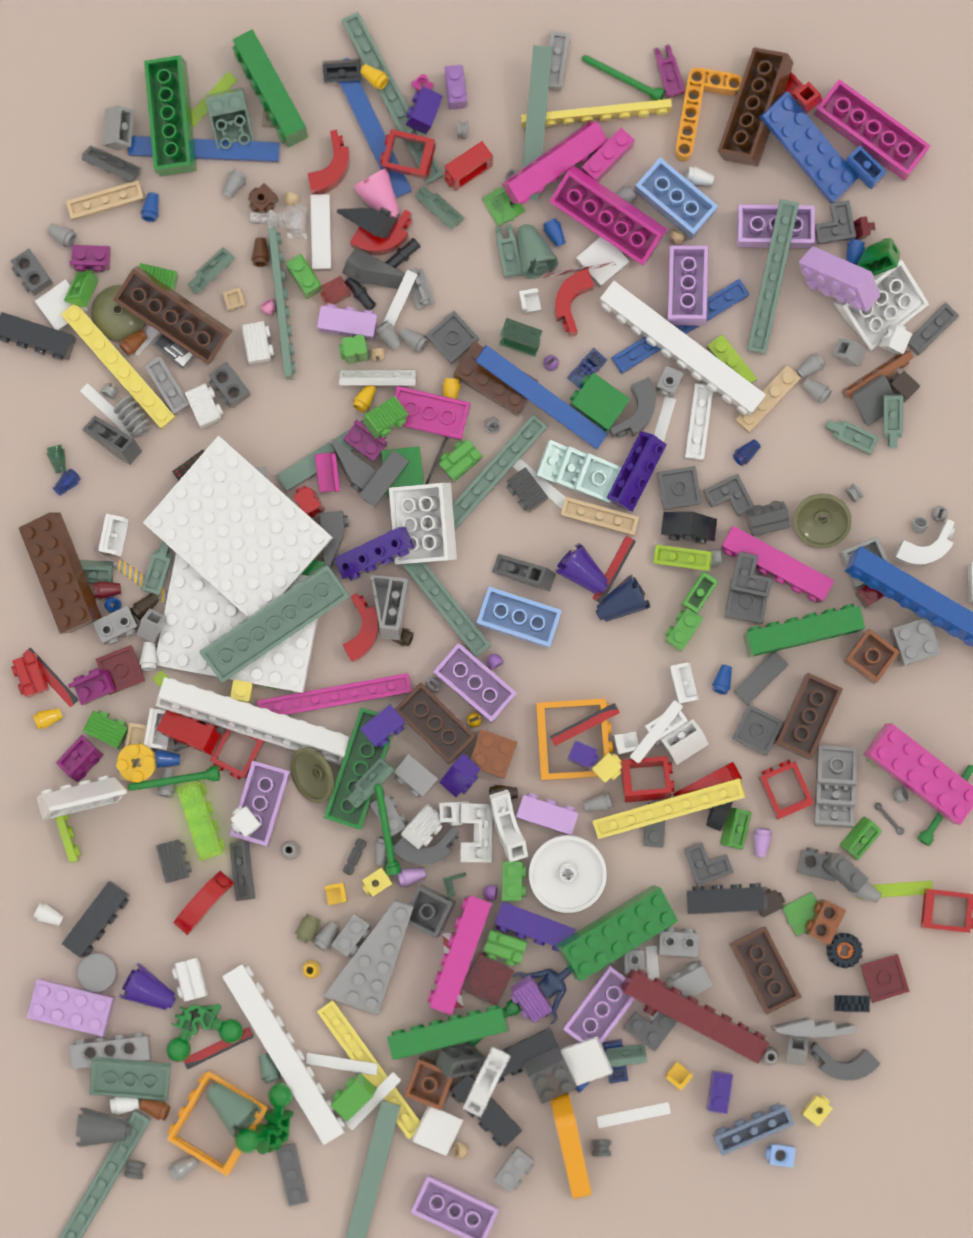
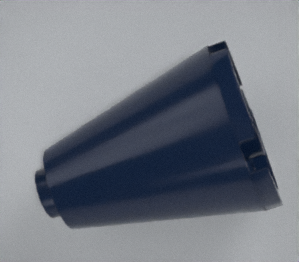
M631 574L597 605L595 612L600 620L604 619L605 622L647 610L651 605L649 600L645 601V592Z

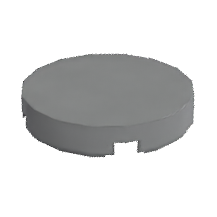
M94 953L81 961L78 966L77 975L79 982L85 989L91 992H101L113 985L117 970L114 961L109 956Z

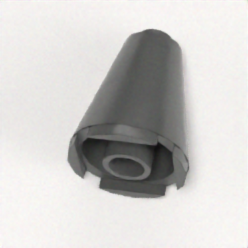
M80 1108L83 1114H78L76 1137H80V1142H76L77 1147L124 1141L127 1136H130L131 1125L128 1124L127 1120L89 1108Z

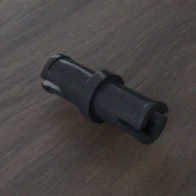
M412 238L405 246L396 250L397 253L385 261V263L396 269L402 262L409 260V256L421 247L416 239Z
M350 277L344 281V284L354 294L353 297L359 300L366 310L371 311L377 305L367 293V289L362 287L359 282Z

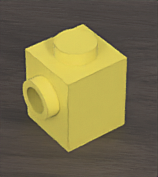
M233 680L230 697L243 703H251L254 684Z
M608 753L591 770L603 783H606L610 778L614 780L621 774L619 769L622 768L620 765L622 761L616 754L611 755Z
M383 868L362 880L364 883L362 888L367 895L371 894L373 897L393 884Z
M814 1095L801 1111V1114L819 1127L833 1108L829 1106L831 1102L823 1095L820 1097Z

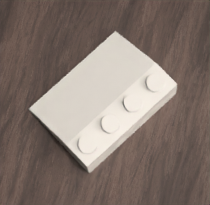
M899 259L898 267L873 276L881 296L867 312L861 309L856 310L851 305L841 303L838 300L833 302L844 320L870 351L880 344L883 331L887 326L904 325L929 305L901 259Z
M451 483L389 488L392 530L398 527H406L415 547L409 550L410 554L407 556L395 557V564L456 560L457 552Z
M103 776L97 778L98 781L92 783L90 780L79 782V786L72 787L70 784L62 786L60 790L54 792L52 789L41 791L37 801L42 821L118 803L127 794L126 789L115 777Z

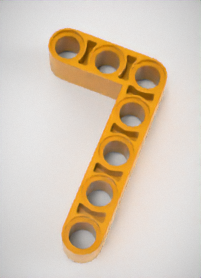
M693 68L689 72L675 149V156L679 161L685 162L691 158L703 91L735 96L742 81L739 75L704 68ZM699 76L701 81L695 82L692 80V77ZM717 79L719 81V84L714 85L710 82V80ZM735 82L738 87L732 88L729 86V83ZM696 94L698 99L692 100L688 95ZM693 112L695 117L689 118L685 113ZM690 130L692 135L685 136L682 131ZM687 148L689 153L682 154L679 149Z
M569 1092L550 1101L572 1198L577 1199L592 1195L576 1120Z

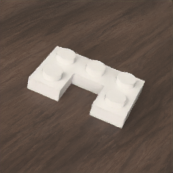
M461 804V823H474V843H461V862L492 863L491 804Z

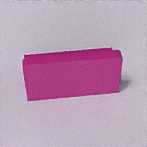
M334 452L314 454L319 493L328 491L340 492L336 454Z

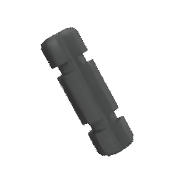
M357 839L356 846L352 849L347 860L348 863L343 868L344 873L348 875L353 874L354 866H357L363 853L362 849L367 844L365 840Z

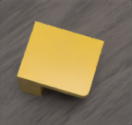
M344 883L324 886L328 905L348 902Z
M676 1061L666 1073L665 1078L682 1090L693 1074Z

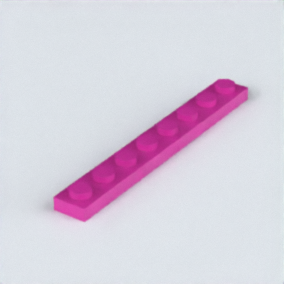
M409 673L257 700V705L259 708H266L277 714L291 715L411 693L412 689Z

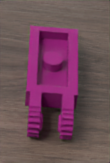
M665 45L668 59L662 60L659 48H654V54L668 99L685 94V88L670 45Z

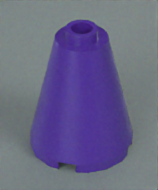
M577 543L574 546L577 549L574 551L569 550L558 563V569H555V572L594 594L598 592L601 594L608 587L606 584L608 579L581 543Z
M137 963L135 965L138 967L137 970L132 969L122 987L125 990L124 995L120 994L119 998L162 1010L171 1009L176 1001L175 993L142 964Z

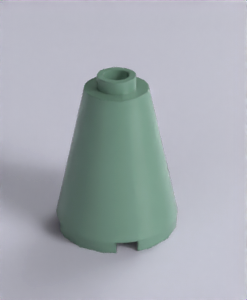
M529 224L520 226L517 231L523 276L525 275L527 279L543 277L542 275H545L544 272L550 270V273L554 271L559 263L557 257L537 229Z
M220 1083L217 1085L213 1084L207 1091L208 1101L233 1137H236V1133L242 1129L249 1128L257 1119L254 1116L256 1112L259 1114L261 1112V1107L258 1104Z

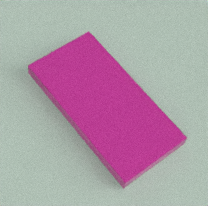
M397 386L394 396L408 412L407 422L402 427L462 440L471 407L470 402Z

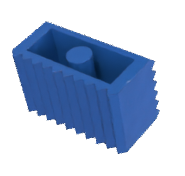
M862 146L857 147L845 161L870 189L880 182L886 173V170H883V167L878 162H875V159L870 154H867V151L862 149Z

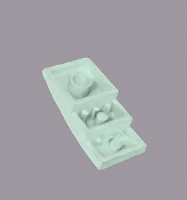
M548 440L535 476L583 495L610 503V500L606 497L622 467L592 454H586L572 447H566Z

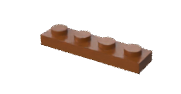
M905 351L904 354H897L841 392L845 398L851 399L853 392L881 374L885 375L886 378L892 376L894 370L907 366L910 363L909 360L914 357L910 351Z

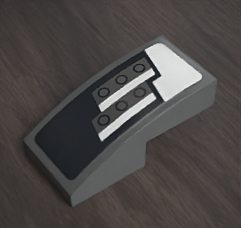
M162 333L152 343L153 346L182 369L194 357L193 354Z

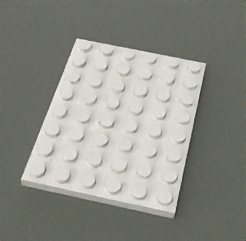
M220 436L212 442L143 522L247 617H250L285 593L333 539L327 531Z
M177 553L164 615L167 617L160 632L156 652L158 665L156 666L217 677L199 651L248 618ZM300 575L299 578L292 584V586L289 589H291L293 586H295L308 576ZM318 618L229 679L304 693Z

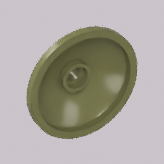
M122 285L110 286L101 291L95 298L91 309L93 323L107 339L113 341H122V339L140 329L143 330L146 322L113 301ZM117 307L121 308L119 313H115Z
M826 493L814 494L804 499L796 508L793 520L794 529L798 537L809 546L815 548L833 547L842 542L848 535L851 528V513L847 505L840 498ZM824 514L826 517L820 518L819 515Z
M305 747L297 750L290 762L291 775L295 786L307 800L313 803L327 801L332 796L334 790V776L329 763L319 752L312 748Z

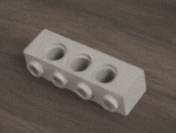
M144 1032L133 1033V1037L125 1038V1034L115 1035L113 1040H106V1037L94 1038V1042L87 1043L86 1039L74 1040L75 1044L69 1045L72 1069L91 1067L92 1058L87 1055L89 1047H93L96 1050L95 1057L138 1061L152 1059L150 1035L145 1036ZM128 1042L133 1043L135 1046L133 1053H128L125 1049ZM108 1045L115 1047L114 1055L107 1054L106 1047Z

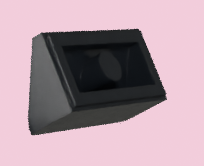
M360 59L323 61L324 83L361 81Z

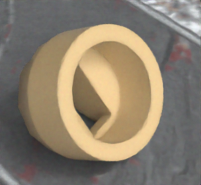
M288 191L284 195V202L288 206H295L300 199V196Z
M672 229L669 237L670 242L680 245L684 241L686 234Z
M385 348L370 349L371 359L377 362L376 357L380 356V361L385 358Z
M456 1142L453 1146L454 1158H465L469 1154L467 1153L469 1147L465 1143Z

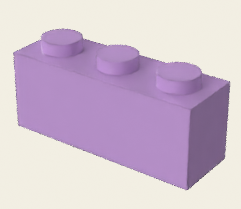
M333 304L321 305L317 329L318 332L348 337L363 334L365 340L374 341L378 316L369 310L357 312L356 309L351 307L339 309Z
M528 793L527 796L523 795L516 818L572 835L579 814L575 812L576 808L565 805L564 808L556 806L557 802L546 799V802L538 800L539 796Z

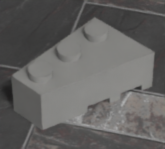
M370 574L381 638L400 640L409 595V581L406 578Z

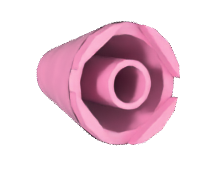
M386 168L353 186L370 208H387L391 211V215L398 219L397 214L400 212Z

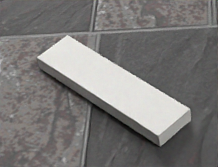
M329 194L311 195L312 270H331Z
M340 370L339 385L415 386L416 370Z
M694 384L685 459L704 461L713 391L706 384Z

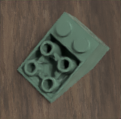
M242 87L205 96L217 149H219L218 140H220V146L223 149L230 148L233 142L239 141L240 144L247 145L249 141H254ZM223 140L229 141L227 147L222 145Z

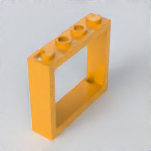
M606 698L536 703L541 781L598 777L593 771L549 774L544 709L600 705V710L610 705V703H606ZM607 720L601 723L603 758L608 753H613L612 741L608 740V734L612 733L611 722H607Z
M209 1070L207 1073L203 1072L197 1081L200 1083L197 1090L193 1089L187 1099L190 1102L187 1107L183 1106L177 1115L179 1120L176 1125L172 1123L167 1132L169 1134L167 1140L228 1176L242 1153L237 1147L233 1150L226 1164H223L177 1136L211 1079L261 1107L260 1114L256 1112L254 1116L257 1119L249 1129L256 1130V1125L261 1122L269 1105Z

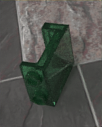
M506 318L500 334L502 337L500 345L536 357L542 341L543 330Z

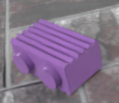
M446 66L445 79L449 109L466 108L468 104L463 66Z
M531 975L511 986L512 994L510 996L515 1004L519 1003L521 1005V1012L526 1019L530 1018L535 1023L549 1012H552L551 1003Z

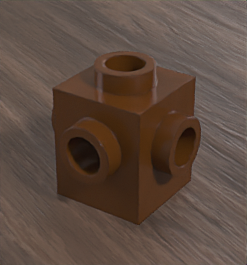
M265 183L259 188L255 187L248 197L251 210L256 214L259 212L262 216L265 213L269 214L279 201L278 196Z

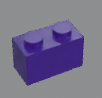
M424 86L419 92L416 91L411 100L414 103L413 107H409L405 116L408 118L406 126L426 135L432 127L443 96Z
M390 704L360 729L375 748L378 746L382 748L390 741L388 738L392 734L397 736L405 729L403 726L406 723Z
M575 741L567 760L589 769L590 766H595L599 755L596 754L597 749Z
M463 753L439 783L453 796L457 797L461 792L465 794L479 778L476 774L480 771V768Z
M711 1071L706 1105L708 1111L728 1114L733 1079L732 1073Z

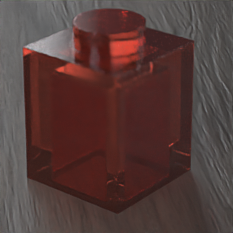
M341 275L321 286L322 292L320 295L325 303L329 302V304L335 305L351 296Z

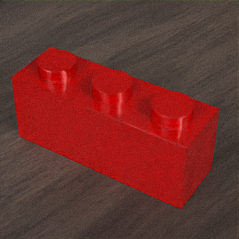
M166 709L156 730L166 737L211 756L221 736L215 731L216 727L208 723L202 725L198 719L192 717L188 719L184 717L185 715Z

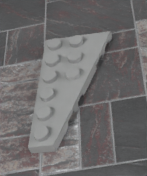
M395 899L323 997L376 1015L379 1014L414 905Z

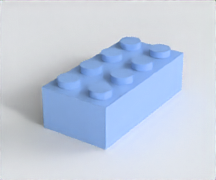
M662 158L656 161L635 186L634 192L690 239L694 238L714 215L718 207L717 204Z
M488 587L477 625L550 649L562 610Z

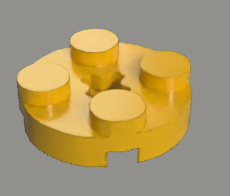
M143 743L130 744L119 753L116 767L125 779L139 783L148 779L155 772V754L149 746ZM139 758L141 767L133 766L132 760Z

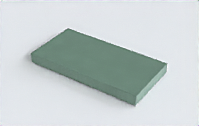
M92 1057L89 1095L168 1101L171 1063Z

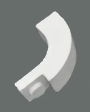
M947 519L936 541L930 546L920 547L903 540L893 560L908 566H925L937 561L950 550L954 543L947 540V538L951 539L955 528H953L955 522Z
M504 790L489 795L490 809L495 828L509 862L528 857L526 842L518 828L509 791Z
M492 1047L463 1109L481 1117L510 1055Z

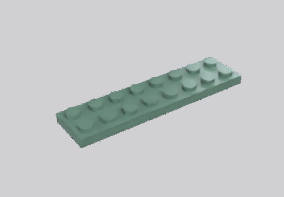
M326 564L201 649L199 653L223 683L350 595L329 565Z

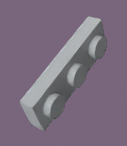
M551 31L549 47H552L549 88L562 90L569 33Z
M161 356L144 366L174 415L190 406Z

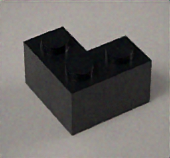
M664 512L661 535L668 536V540L679 541L680 538H683V540H695L696 544L705 545L707 541H715L717 519L696 512Z

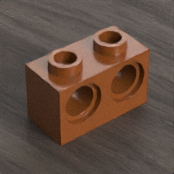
M821 899L813 909V912H815L813 918L809 919L806 923L805 929L807 931L805 934L830 945L846 910L827 900ZM827 907H830L832 914L826 918L824 911ZM818 925H822L824 928L821 935L816 933Z

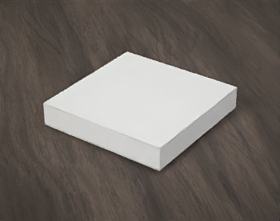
M602 237L598 238L576 257V260L582 267L615 262L616 265L589 270L591 277L600 287L629 263V260L618 248Z
M66 279L35 301L52 326L59 331L69 325L61 314L72 305L64 301L70 288ZM79 306L84 313L88 311L86 307Z
M597 1036L561 1049V1053L576 1086L612 1074L613 1072Z
M427 1106L412 1141L447 1156L463 1120L443 1110Z

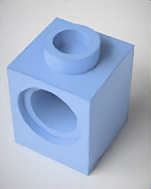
M770 1143V1147H766L765 1159H768V1163L771 1165L793 1168L796 1148L791 1145ZM777 1150H784L785 1155L783 1159H775V1152Z

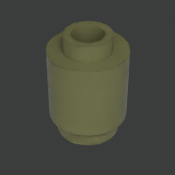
M308 913L305 917H302L295 931V934L298 935L296 939L306 944L308 940L312 942L320 927V919Z

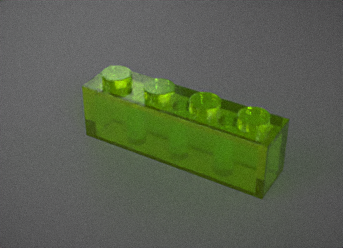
M200 780L176 787L200 861L224 854L223 850L226 849L223 838L219 839L217 831L220 828L217 820L212 818L211 813L214 810L211 802L206 800L205 794H208L205 783L201 784Z

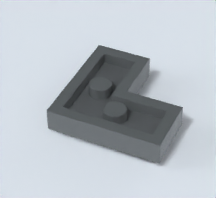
M850 201L831 203L830 209L833 222L815 225L818 245L856 238Z
M738 473L703 491L711 508L729 500L737 517L746 513L747 509H751L754 506Z
M739 551L730 588L768 597L773 578L754 573L758 559L757 554Z
M703 843L684 849L697 886L734 873L727 854L708 860Z
M635 1012L624 1028L652 1050L656 1051L678 1021L659 1012L652 1023H649Z

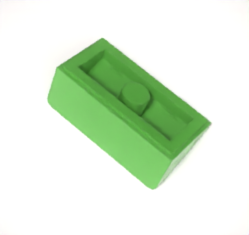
M93 271L76 272L64 298L65 302L87 307L98 283V278Z
M731 807L723 827L720 840L721 845L743 850L752 812Z
M864 816L840 843V846L858 861L882 831L870 819Z

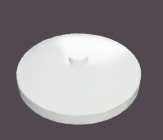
M560 835L547 840L536 850L530 862L529 881L535 896L542 904L558 912L573 913L588 908L600 897L606 884L607 871L602 854L590 841L579 836Z

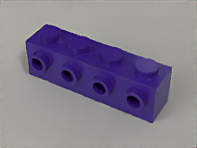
M640 431L606 498L619 508L633 512L667 444L653 434Z
M398 527L335 557L334 560L342 579L353 581L360 578V574L365 571L370 573L377 570L376 566L380 564L384 566L392 563V558L407 556L410 554L409 550L415 547L407 528Z
M503 901L494 923L498 925L497 929L508 933L510 929L516 932L515 936L523 939H526L527 936L534 938V943L544 946L545 943L552 945V950L557 952L559 950L556 944L573 935L576 930Z

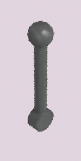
M876 803L874 808L879 810L895 827L897 834L902 835L904 828L899 827L883 810L880 803Z

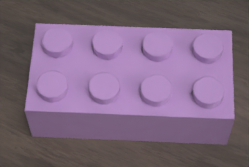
M739 204L737 208L736 247L769 248L778 205ZM799 205L789 248H811L815 243V206Z
M670 246L668 321L674 326H707L708 246Z
M814 246L799 261L801 272L810 289L821 291L828 297L832 296L841 303L851 305L856 310L861 309L867 312L881 296L871 271Z
M459 643L433 671V674L491 724L517 695L510 686Z
M252 760L238 808L240 806L242 808L248 807L262 826L248 837H245L241 832L237 833L232 827L231 836L265 846L270 845L291 775L290 771Z
M608 966L563 1026V1030L579 1042L597 1036L602 1044L635 999L620 989L626 978L611 966Z
M37 979L27 1018L103 1037L107 1033L116 997L45 979Z
M427 1174L411 1209L412 1214L463 1238H486L499 1211L498 1206L430 1174Z

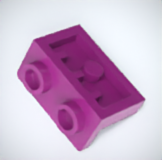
M72 245L69 265L74 271L78 272L86 271V269H93L94 272L110 270L111 247Z
M356 419L352 428L343 438V441L374 463L382 450L387 446L386 437L382 438L380 436L375 439L365 424H363V420L359 422Z
M95 668L89 671V675L85 677L84 675L73 678L74 682L68 684L69 688H75L81 705L88 704L116 691L108 669L100 670V668Z
M81 735L60 757L56 764L70 778L79 782L100 761L104 754L85 736Z

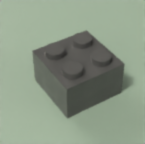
M423 884L418 885L410 901V904L414 905L408 924L435 938L440 937L457 901Z
M558 1046L523 1062L541 1104L577 1088Z

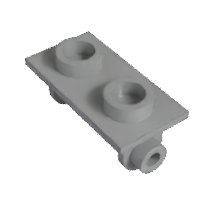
M411 269V272L417 274L410 290L417 309L435 304L423 269Z

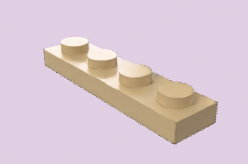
M137 180L68 200L66 204L73 221L145 199L140 182Z
M787 365L762 391L766 396L751 416L741 413L735 421L750 433L795 386L801 377Z
M565 497L560 514L562 517L632 536L635 534L639 519L638 516Z

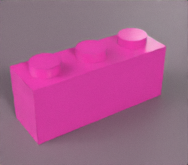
M621 127L582 166L581 171L599 182L634 147L635 140Z

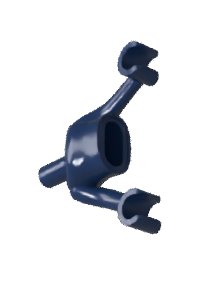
M566 967L560 973L552 969L528 974L522 971L515 973L514 977L520 974L523 979L528 975H531L533 979L545 976L537 984L549 999L558 993L552 1005V1012L545 1015V1018L549 1014L553 1015L554 1020L550 1024L555 1023L558 1019L556 1011L567 990L564 979L571 974L569 968Z

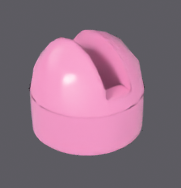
M268 299L260 305V309L264 314L272 315L271 311H276V304L273 299Z

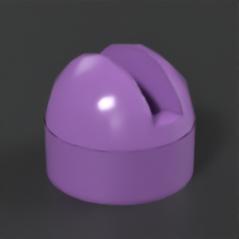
M548 355L544 359V367L548 371H554L558 368L559 360L556 356ZM552 359H555V361L550 366L547 365L548 362H550Z
M491 654L487 659V664L491 670L504 663L500 655Z
M486 886L483 890L484 897L488 900L496 901L498 886Z

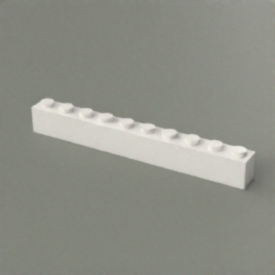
M613 281L600 297V304L603 310L608 313L610 311L614 313L619 322L630 325L631 330L635 334L643 335L651 346L659 347L663 355L675 359L679 367L684 370L687 368L692 372L691 375L698 381L703 380L711 391L719 392L723 395L722 399L729 404H735L737 410L743 415L748 414L751 416L764 400L765 393L617 282Z
M164 677L155 705L295 751L305 747L312 748L319 752L327 761L338 765L343 760L349 741V736L341 732H333L322 726L311 725L306 721L296 720L285 714H277L266 708L255 707L250 703H243L228 696L224 697L210 690L199 689L194 685H187L172 678Z
M242 964L222 977L285 1082L292 1090L293 1095L314 1130L325 1145L344 1133L346 1125L340 1116L337 1117L335 1115L334 1109L330 1106L332 1101L330 1099L326 1100L324 1097L325 1090L321 1083L315 1082L313 1078L315 1073L310 1066L306 1067L303 1060L305 1057L300 1049H295L293 1045L295 1041L290 1032L286 1033L283 1029L285 1025L279 1015L275 1016L272 1011L275 1009L270 999L266 1000L262 994L265 992L259 982L255 983L252 978L254 976L252 969L249 965L245 966V964Z

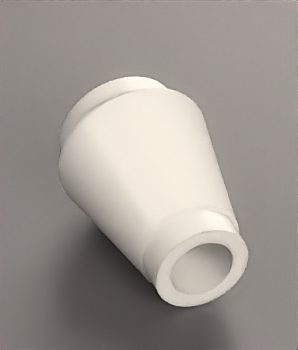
M693 166L688 167L685 178L693 185L712 186L714 175Z
M144 642L139 662L143 671L156 670L158 659L155 643Z
M39 903L33 916L37 921L57 926L60 925L63 919V915L46 903Z
M114 1097V1099H110L112 1115L116 1114L118 1116L139 1109L138 1098Z

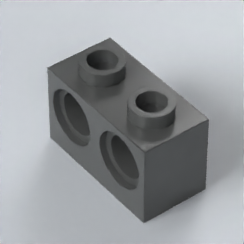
M30 248L11 260L14 265L11 269L17 277H22L24 282L21 284L27 292L31 291L35 296L53 284ZM29 262L28 268L21 269L22 263ZM34 277H40V281L37 284H31V281Z
M225 362L209 374L211 379L209 381L210 385L215 391L219 389L222 393L220 398L226 406L230 404L234 408L251 396L250 391L228 362ZM220 375L228 376L227 381L224 383L218 382V378ZM238 390L239 395L237 397L231 398L229 396L230 391Z
M807 847L806 850H801L796 873L836 882L837 879L823 867V864L833 853L825 852V855L819 854L818 849ZM808 856L814 859L812 867H807L805 864V859Z
M472 1043L440 1048L435 1065L447 1078L477 1074L480 1072L484 1056Z

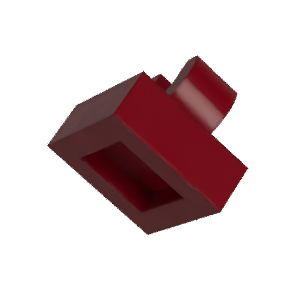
M860 217L853 221L856 234L855 240H863L870 235L871 231L876 230L875 222L868 223L867 217Z

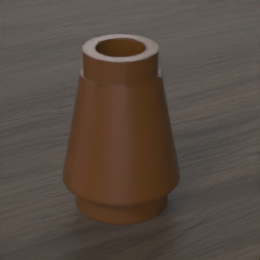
M263 237L255 238L251 261L256 267H265L270 261L266 239Z

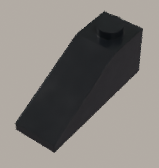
M384 207L380 209H337L336 212L373 235L388 239L397 219L391 215L389 209Z

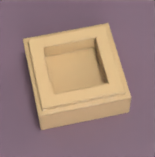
M240 287L222 292L228 312L246 307Z

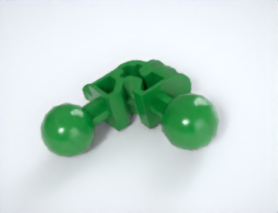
M220 1004L213 1006L192 1005L188 1009L179 1006L183 1011L181 1015L175 1014L178 1021L176 1024H171L182 1029L179 1037L169 1041L166 1053L174 1062L186 1060L191 1052L189 1041L192 1035L197 1036L199 1032L198 1025L200 1024L202 1028L211 1031V1029L218 1031L221 1040L228 1044L236 1043L241 1039L243 1027L235 1019L223 1021L217 1018L222 1008ZM199 1009L198 1013L201 1015L199 1018L196 1017L194 1019L192 1011H197Z
M277 1083L270 1088L268 1099L274 1106V1110L265 1112V1120L268 1122L266 1125L262 1123L257 1124L256 1131L244 1128L237 1133L235 1146L240 1152L252 1153L257 1150L259 1154L263 1155L267 1152L279 1150L282 1144L287 1141L290 1118L294 1115V1112L289 1109L284 1111V1107L289 1105L293 1098L292 1090L288 1085Z

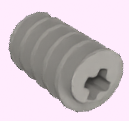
M128 395L117 403L113 411L115 414H118L120 420H123L122 424L127 426V431L132 432V438H138L148 433L153 428V425L147 426L150 420H142L145 413L138 414L141 408H134L137 402H129L132 395Z

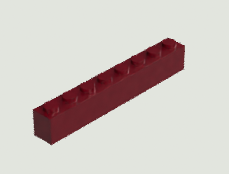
M631 968L620 988L625 994L759 1064L769 1045V1042L765 1040V1035L756 1030L752 1033L748 1030L749 1027L741 1022L735 1024L730 1016L724 1013L720 1016L715 1013L716 1009L707 1004L705 1006L698 1004L699 1000L690 995L688 997L681 995L682 991L672 986L670 989L664 986L665 982L655 977L653 980L647 977L649 973L638 968L636 971Z

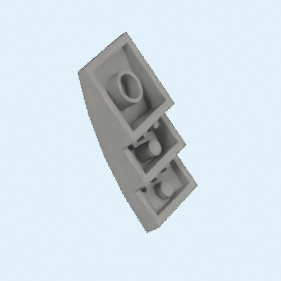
M818 745L814 826L854 827L857 748Z
M810 1017L771 1026V1029L777 1033L798 1037H836L858 1033L855 1024L846 1023L835 1026V1022L831 1020L814 1023V1019Z

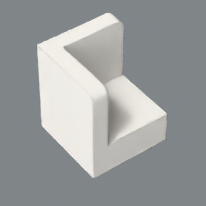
M538 288L519 291L523 315L541 311Z
M635 731L613 736L617 755L633 752L639 746Z

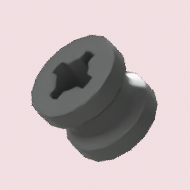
M592 1139L594 1146L592 1156H611V1151L609 1150L611 1145L610 1139Z
M127 1160V1170L124 1172V1177L142 1180L144 1176L142 1171L146 1163Z

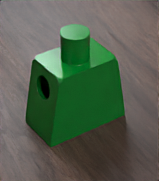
M884 238L882 241L868 246L857 264L859 267L871 271L873 276L898 267L900 251L892 238Z

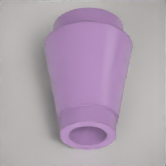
M755 828V832H753L755 856H767L772 834H770L771 829Z
M423 867L401 869V872L396 874L399 886H404L405 888L426 878Z

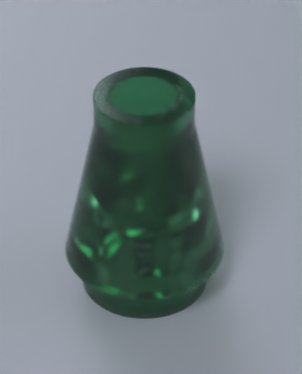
M62 444L47 448L48 453L46 454L55 473L67 471L65 449L62 448Z

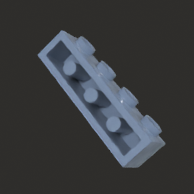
M777 1103L770 1106V1110L765 1113L758 1111L751 1115V1119L745 1121L743 1118L733 1123L734 1126L730 1128L724 1126L715 1130L716 1134L712 1136L720 1154L723 1156L794 1125L787 1106Z

